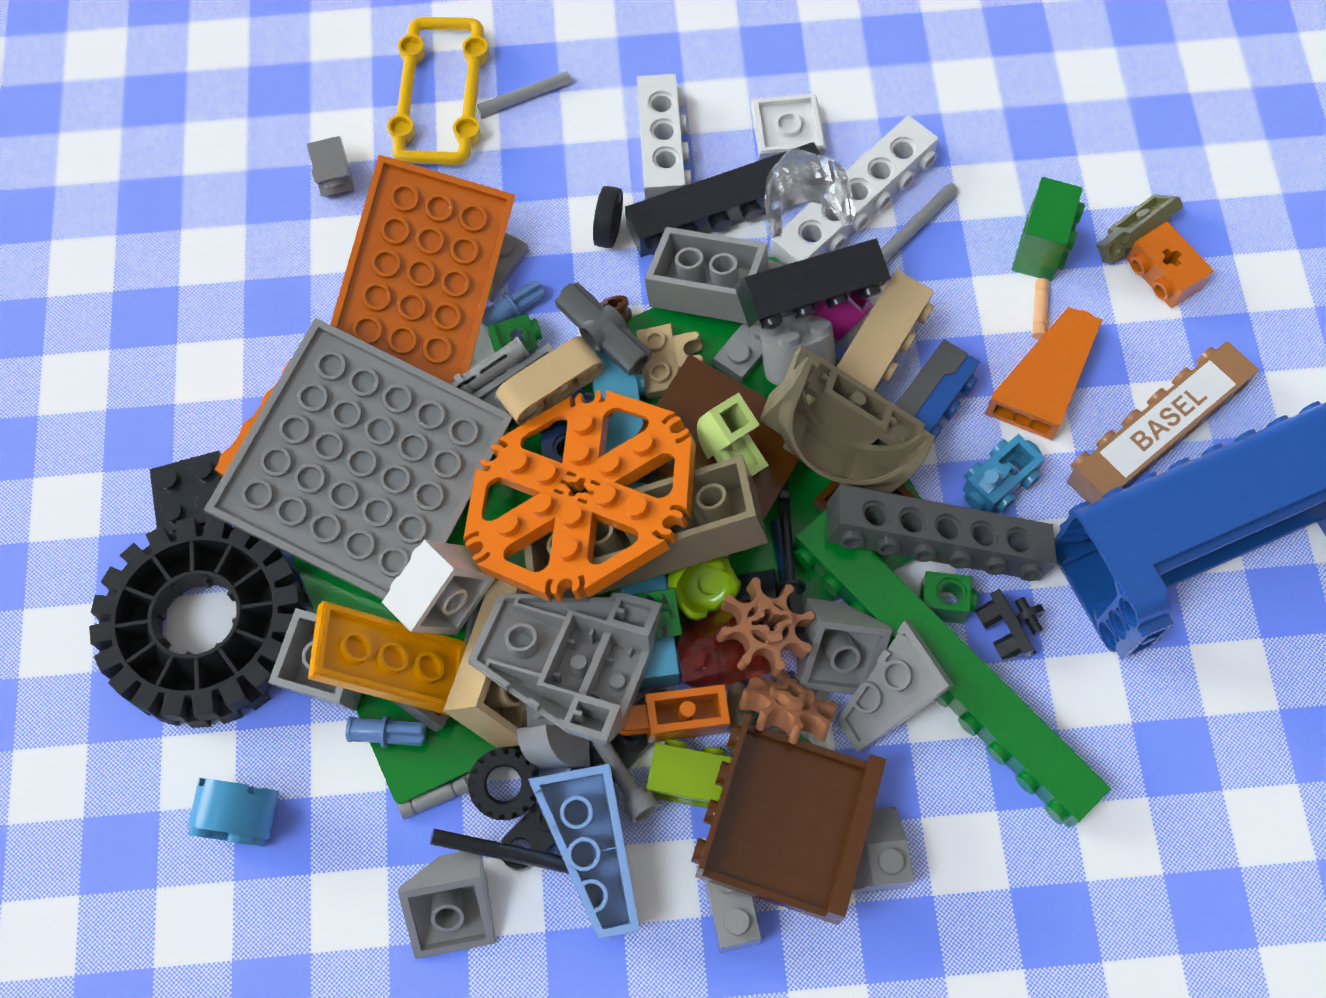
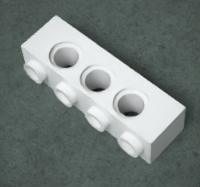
M676 74L636 76L645 200L691 184L690 170H684L683 165L684 162H689L688 142L681 141V135L687 134L686 114H679V107H684L683 87H677Z

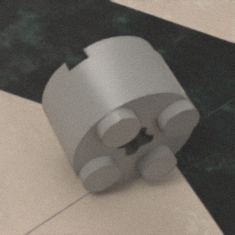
M793 314L782 318L783 323L768 329H762L760 324V343L764 372L769 382L779 385L785 379L793 355L802 345L836 366L833 327L829 320L813 314L801 319H795Z

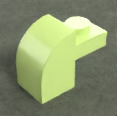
M740 393L730 397L699 418L697 422V435L707 459L714 456L717 462L743 455L752 476L769 466L748 434L758 427L759 423Z

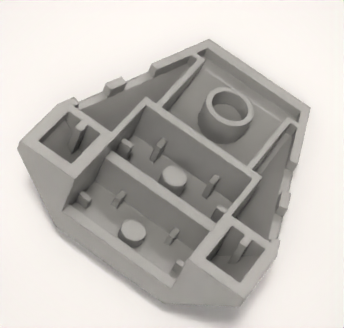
M585 593L582 600H577L575 596L563 597L562 602H557L555 598H551V602L533 594H499L468 658V663L566 733L607 745L624 728L651 660L662 603L627 593H611V597L589 598Z

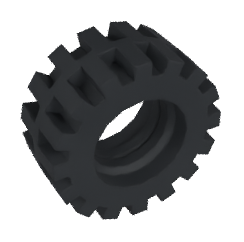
M497 748L488 751L476 761L470 771L468 790L471 801L479 812L494 820L507 821L520 817L535 803L536 797L528 779L539 777L537 768L525 758L522 752L516 749ZM498 767H510L521 778L520 791L511 800H496L487 789L488 776Z

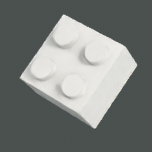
M423 540L421 545L413 551L411 560L401 575L392 582L390 591L382 603L410 632L457 635L496 578L482 573L472 558L474 555L466 546Z

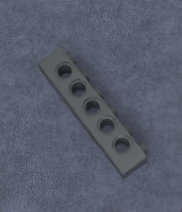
M839 484L827 502V542L839 544L847 549L861 548L877 551L879 554L887 556L899 555L910 557L919 562L932 561L949 564L951 567L958 569L971 568L985 571L991 575L1004 574L1020 577L1024 581H1040L1057 564L1053 524Z

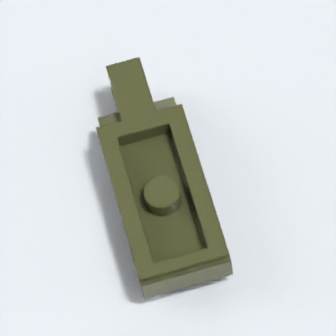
M1153 194L1108 228L1109 235L1096 244L1102 262L1113 263L1125 256L1126 249L1132 248L1135 241L1166 221L1169 222L1172 218L1171 216L1183 208L1181 198L1172 195Z

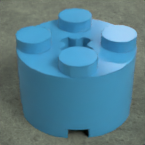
M198 778L188 821V835L265 847L266 839L270 838L279 791L263 787L260 789L246 784Z

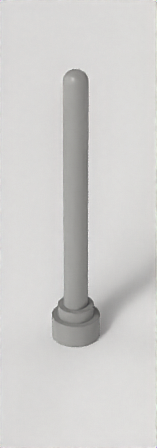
M947 184L881 248L885 262L890 260L956 195L957 186L955 184Z
M591 741L604 763L610 764L611 773L625 795L623 799L626 804L624 810L632 823H638L652 815L659 808V803L651 791H646L644 787H638L611 742L605 745Z

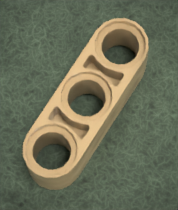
M577 336L506 380L498 388L496 397L517 424L522 425L595 380L602 373L605 365L582 336Z

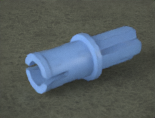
M532 281L511 295L504 293L502 299L485 308L481 323L487 330L486 326L520 316L519 312L544 298L545 292L538 281Z
M350 716L347 720L345 736L347 742L380 743L382 748L388 747L389 744L421 746L426 740L427 729L426 725L422 722L393 721L390 716H384L382 720Z

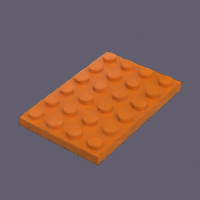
M379 154L330 325L449 384L455 380L454 376L458 373L463 375L469 371L515 194Z

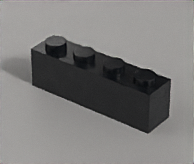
M875 238L746 276L735 286V290L748 327L761 324L762 329H768L783 323L782 318L794 314L795 319H801L816 313L815 308L827 304L828 309H833L849 302L848 297L859 294L861 299L875 296L882 292L880 287L891 280V276L878 239Z

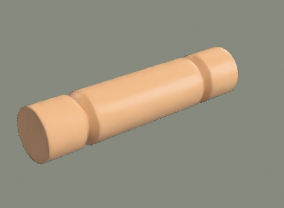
M1044 278L1035 281L1032 337L1036 340H1040L1047 332L1049 280Z

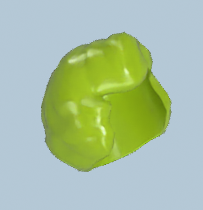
M726 556L667 573L668 588L675 587L679 610L691 620L699 621L705 619L708 612L718 611L724 598L728 594L736 597L741 588V581L734 573Z

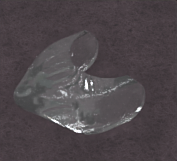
M790 148L771 169L766 180L764 205L771 237H781V216L787 209L803 202L824 205L837 215L842 225H852L855 218V206L845 169L839 163L829 158L797 148Z

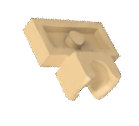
M671 323L636 331L637 338L652 351V358L642 370L645 394L648 400L662 397L688 355L703 350V343L698 332L674 335ZM694 355V357L703 361L701 355Z

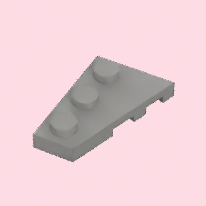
M910 620L903 621L891 645L881 653L877 659L878 663L865 682L859 685L836 719L857 753L864 752L954 686Z

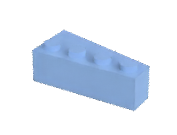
M610 764L528 779L598 939L640 931Z

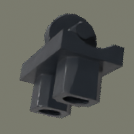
M1000 588L990 593L992 600L985 603L975 612L986 631L1003 622L1008 626L1011 633L993 642L1001 659L1006 662L1022 655L1027 659L1037 655L1022 626L1028 625L1033 635L1042 632L1043 628L1038 618L1046 612L1043 605L1038 604L1030 607L1026 598L1021 597L1015 601L1020 611L1018 615H1015Z

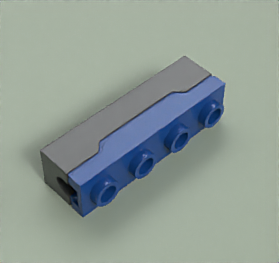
M943 339L895 405L925 424L924 429L935 436V441L943 427L938 425L943 417L947 420L952 418L961 404L957 400L958 396L961 393L967 396L979 379L974 373L980 361L972 356H968V353ZM877 439V440L874 441L871 445H888V444H886L885 442L881 441L880 439Z

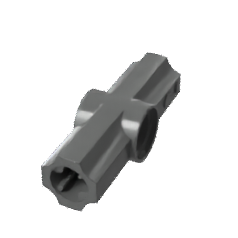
M579 282L569 283L561 290V293L555 300L556 307L579 328L581 336L595 352L600 353L603 351L628 376L637 375L646 367V364L652 358V351L628 330L625 320L615 308L610 305L604 307Z

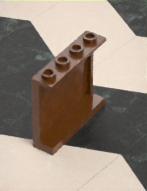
M689 354L656 406L675 412L680 417L685 429L688 428L696 444L695 470L717 463L714 456L707 459L700 445L697 435V422L699 418L730 397L740 393L759 423V426L748 434L769 465L752 476L764 520L799 459L783 448L785 442L781 434L759 421L767 401L765 397ZM645 421L637 435L648 427L649 421ZM675 459L670 460L636 482L650 484L673 477Z
M746 713L741 726L733 725L727 747L734 749L730 763L722 761L715 785L721 786L722 790L718 801L710 799L703 820V823L710 825L706 840L698 838L691 862L698 864L695 877L839 925L846 917L887 759L871 754L867 761H863L799 739L797 744H791L788 741L787 735L766 728L764 731L757 730L754 724L749 723L752 715Z

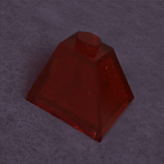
M751 599L741 601V603H749ZM719 608L716 611L708 612L705 619L699 621L686 619L682 635L677 644L684 684L693 688L723 684L726 686L771 673V665L765 657L755 655L745 670H740L737 667V663L745 654L743 644L735 639H729L722 643L716 639L722 627H734L737 625V620L731 613Z

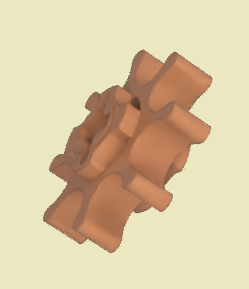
M754 577L746 588L751 597V602L741 603L730 594L724 598L720 607L736 618L737 625L734 627H722L716 639L720 643L729 639H735L743 644L745 654L737 663V667L740 670L746 669L753 656L760 655L769 661L771 674L777 677L786 667L781 658V651H792L800 659L805 658L810 652L812 646L801 641L796 636L795 628L808 627L815 615L812 611L804 614H795L788 609L786 600L794 590L792 585L786 584L778 598H770L763 594L760 579Z
M783 670L777 676L776 682L765 679L757 672H752L748 686L743 690L738 707L741 710H752L759 713L755 725L757 730L764 731L768 726H775L778 728L779 733L788 735V741L791 744H797L801 731L812 734L819 741H825L838 705L834 702H823L816 699L817 690H809L797 683L796 679L788 678V672Z

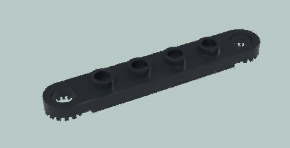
M653 689L646 694L667 692V690ZM645 695L635 705H643ZM618 733L610 741L628 770L655 743H648L647 734L623 736ZM593 746L589 750L590 766L588 767L604 765L603 759ZM588 767L571 768L569 771L578 770V769H583V768H588ZM612 775L613 784H615V783H616V780L614 779V777H613V775ZM538 803L504 836L501 843L512 845L513 842L523 839L531 844V849L543 852L550 851L556 845ZM502 860L513 871L523 872L533 867Z

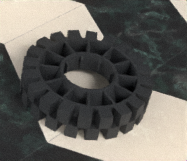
M207 517L205 526H201L195 518L175 521V533L169 534L161 526L145 534L150 544L145 549L141 550L133 542L119 556L127 565L122 571L112 566L109 567L101 580V583L109 590L107 596L95 595L90 612L99 620V624L89 626L90 644L100 652L93 657L100 672L110 679L108 684L148 716L153 715L160 722L179 726L181 721L191 728L211 727V719L218 718L223 724L243 718L241 708L250 705L256 711L271 700L266 693L272 686L268 681L295 608L307 611L303 604L308 601L303 585L296 577V572L278 548L238 528H233L231 525L215 517ZM206 585L207 588H212V585L229 590L226 594L232 601L236 602V617L232 618V629L223 641L216 643L214 648L199 654H192L189 651H186L185 654H179L169 650L171 643L165 637L163 638L162 628L163 620L167 618L165 614L177 597L182 596L187 590Z

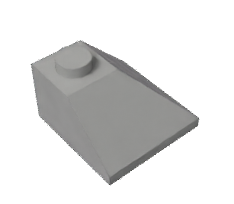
M807 598L804 613L812 611L815 617L808 627H805L804 632H797V637L801 641L809 643L812 648L805 658L800 659L797 656V683L809 690L853 695L859 685L865 682L878 663L877 659L884 649H887L893 630L889 625L845 603Z
M896 807L873 810L852 894L904 889L914 882L908 840Z
M463 851L440 855L398 888V895L415 959L496 943L488 881L482 855Z

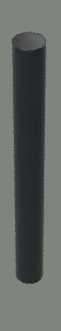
M433 828L431 833L430 845L569 874L561 855Z

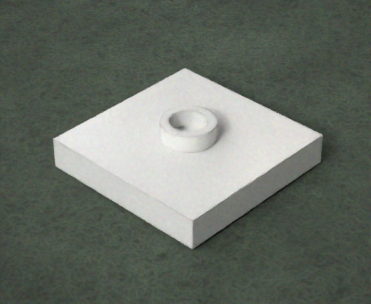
M817 93L751 99V111L759 160L811 142L815 143L820 155H825L826 145Z

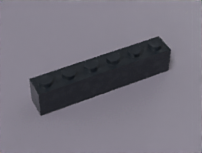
M811 142L625 206L626 226L640 257L642 258L650 254L654 255L666 227L708 234L723 232L730 226L744 221L752 222L764 214L776 210H786L793 204L807 199L814 200L828 187L830 172L815 143Z

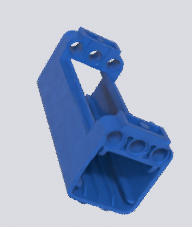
M1320 401L1313 402L1293 417L1281 416L1269 423L1267 428L1258 432L1255 429L1246 431L1238 436L1233 443L1223 446L1222 443L1216 444L1204 451L1196 459L1184 458L1170 466L1166 472L1159 475L1156 472L1149 473L1136 481V485L1126 489L1122 486L1117 487L1103 495L1099 501L1092 504L1089 501H1085L1068 511V518L1059 526L1060 531L1054 538L1057 564L1100 639L1109 651L1117 652L1120 659L1123 660L1151 647L1161 639V636L1167 630L1173 627L1174 622L1169 616L1170 603L1166 595L1169 591L1167 588L1317 522L1326 536V402L1323 404Z

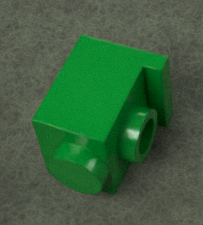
M528 314L486 326L494 353L511 342L510 333L515 329L522 332L523 339L521 342L527 351L537 349V340L543 339L537 319L530 320Z

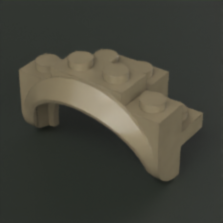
M803 345L794 353L785 379L769 394L759 420L781 434L785 442L783 448L795 455L817 474L840 484L862 486L870 490L892 493L914 475L927 457L935 439L933 434L924 429L925 424ZM877 439H880L881 441L885 442V443L888 444V445H871V444H872L874 441H876Z

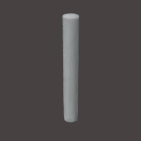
M568 71L479 103L477 104L478 112L483 117L571 84L570 74Z

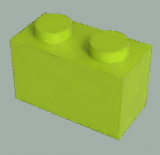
M666 740L665 744L655 743L646 791H651L654 797L659 800L707 809L710 799L716 801L719 799L722 787L715 785L722 761L730 763L731 757L726 756V751L714 747H704L703 752L688 749V744L677 740Z

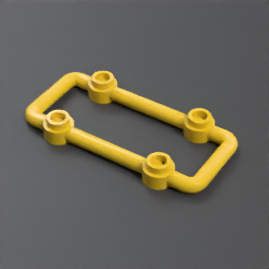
M417 17L409 23L407 35L403 36L398 42L400 57L403 60L397 114L391 117L387 123L388 133L393 141L392 155L397 160L411 164L461 165L470 158L472 146L478 142L481 136L479 123L475 119L480 66L484 65L489 57L488 43L484 39V26L479 20L468 17ZM421 30L471 31V37H468L462 44L464 59L468 62L462 117L458 118L453 124L454 136L459 143L457 152L405 150L406 145L415 136V127L410 118L416 64H419L425 56L424 43L420 37Z

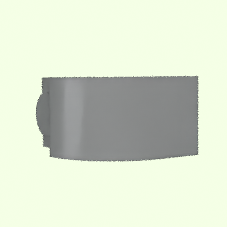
M335 136L306 143L313 167L311 169L314 183L318 184L321 197L354 189L342 137Z
M526 704L527 727L516 728L520 749L531 764L540 769H566L590 766L588 739L566 733Z

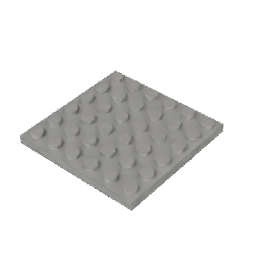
M315 317L204 511L346 583L384 600L390 591L392 582L401 575L411 560L413 551L421 545L423 540L448 543L470 502L476 467L479 470H484L480 464L481 459L492 461L495 454L490 447L493 444H499L497 439L506 434L513 421V417L509 413Z

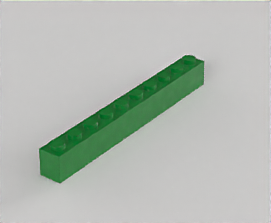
M827 509L795 537L793 544L795 558L804 568H812L821 577V584L831 595H839L849 606L892 628L893 631L887 649L897 636V630L903 621H911L954 684L951 689L935 699V701L945 708L949 706L958 715L960 726L972 736L977 735L988 746L986 748L988 754L1000 765L1006 764L1017 775L1015 780L1024 791L1031 795L1035 793L1046 804L1044 809L1055 822L1061 825L1064 823L1068 828L1079 823L1111 790L872 550L861 548L847 549L839 544L828 543Z

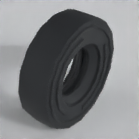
M603 186L599 193L593 221V243L595 246L613 248L616 242L623 210V192L621 188Z

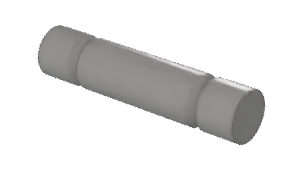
M465 777L453 781L452 784L443 785L412 799V801L398 804L402 818L406 819L415 815L416 812L420 813L455 798L456 795L460 796L468 793L467 781Z

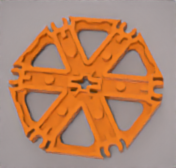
M600 390L596 391L595 398L590 403L586 402L582 393L577 394L575 400L571 395L497 439L499 444H493L490 447L497 457L492 461L480 460L484 470H479L477 467L475 469L463 539L466 542V547L474 555L472 558L482 573L551 602V594H553L557 602H562L565 590L571 587L572 593L577 600H582L585 593L589 598L669 550L668 544H675L677 541L674 533L669 529L671 526L680 525L686 528L688 523L684 515L691 518L695 441L688 428L685 429L680 417L673 411L606 390L605 399ZM621 411L649 421L648 427L643 432L605 454L609 418L614 412ZM558 420L568 422L562 463L522 448L527 438L537 435L550 427L554 422ZM675 459L673 488L665 497L656 498L627 487L670 460ZM503 484L534 496L495 520H484L487 495L491 485ZM584 488H586V490H587V492H588V493H586V492H584V493L578 492L577 494H575V496H574V494L572 493V491H576V490H577V491H582ZM597 521L638 537L637 541L630 547L601 564H593ZM553 531L550 560L545 569L539 572H532L506 561L508 557Z

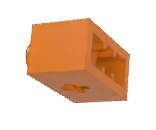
M1168 221L1135 241L1126 259L1130 263L1132 270L1137 275H1141L1152 287L1155 295L1159 299L1164 300L1171 309L1203 289L1214 272Z

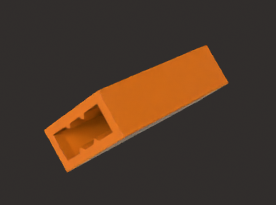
M1068 307L994 391L985 415L1052 441L1062 423L1102 319L1094 317L1085 310H1076Z

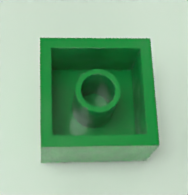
M1041 177L1027 214L1011 271L1036 278H1044L1050 282L1056 269L1063 271L1068 254L1072 251L1077 236V231H1075L1077 223L1079 224L1085 208V203L1080 202L1083 187Z

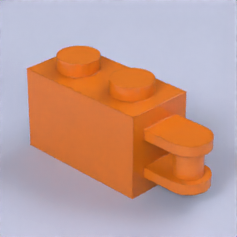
M723 684L645 694L643 705L632 706L624 728L619 734L623 736L647 734L648 743L726 733L730 725L725 686Z

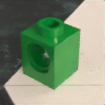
M926 571L920 583L919 598L943 622L964 624L969 613L975 612L977 590L971 589L972 576ZM948 592L953 594L957 599V603L948 604L944 602L940 597V593Z

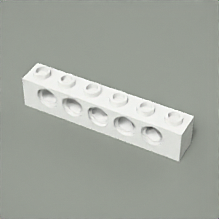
M908 114L771 238L769 257H776L780 264L787 265L841 249L847 237L854 230L856 232L862 230L876 210L882 211L885 209L899 189L903 191L912 183L916 173L921 169L927 170L933 164L937 157L935 151L939 137ZM811 239L816 242H807L806 240Z

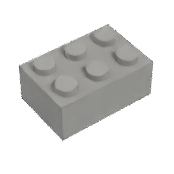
M666 227L644 278L649 307L747 324L735 286L746 276L769 270L767 243Z

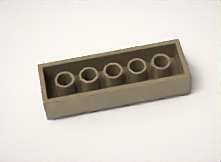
M743 455L695 469L691 518L684 515L688 525L686 528L680 525H673L669 528L677 539L675 544H668L669 550L594 595L768 543L755 482ZM673 477L637 487L634 490L656 498L665 497L673 488ZM597 521L593 564L605 562L633 545L638 537ZM553 531L524 548L527 570L539 572L547 567L550 560ZM572 587L565 590L563 597H574Z

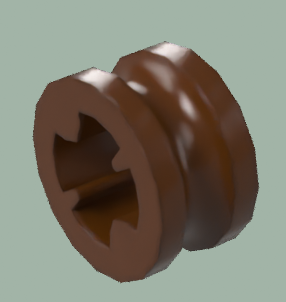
M616 295L600 302L604 307L610 305L615 308L625 322L633 316L632 310L628 307L629 301L626 296Z

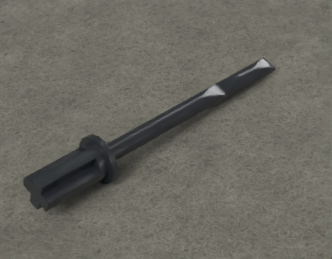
M787 479L778 494L784 581L776 584V590L780 594L786 584L792 585L794 590L786 600L787 607L795 614H804L802 593L806 590V585L803 581L796 580L789 482ZM805 627L795 628V634L805 631Z

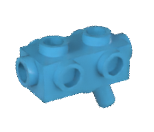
M1019 433L1009 442L1005 439L1000 441L989 453L991 458L983 465L980 462L975 463L964 475L966 479L962 489L966 493L964 499L972 509H983L986 512L992 513L997 508L1002 513L1016 500L1017 496L1013 494L1021 486L1028 490L1042 476L1039 470L1045 457L1041 454L1040 449L1035 443L1025 440ZM1014 466H1016L1019 472L1012 474L1011 472Z

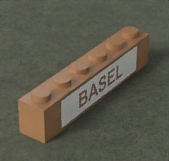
M1228 341L1216 350L1212 346L1209 347L1196 360L1198 365L1190 370L1188 367H1185L1171 381L1174 385L1166 391L1164 388H1160L1146 402L1149 405L1142 412L1138 409L1132 411L1122 421L1121 424L1124 426L1117 433L1113 430L1108 431L1096 443L1098 449L1092 454L1085 451L1078 456L1070 465L1073 472L1068 478L1067 483L1085 501H1089L1090 504L1101 500L1103 495L1112 489L1121 486L1124 489L1128 488L1246 388L1259 369Z

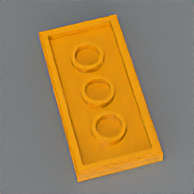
M322 601L317 608L308 679L448 715L443 712L465 652L466 642L442 634L410 632L400 622Z

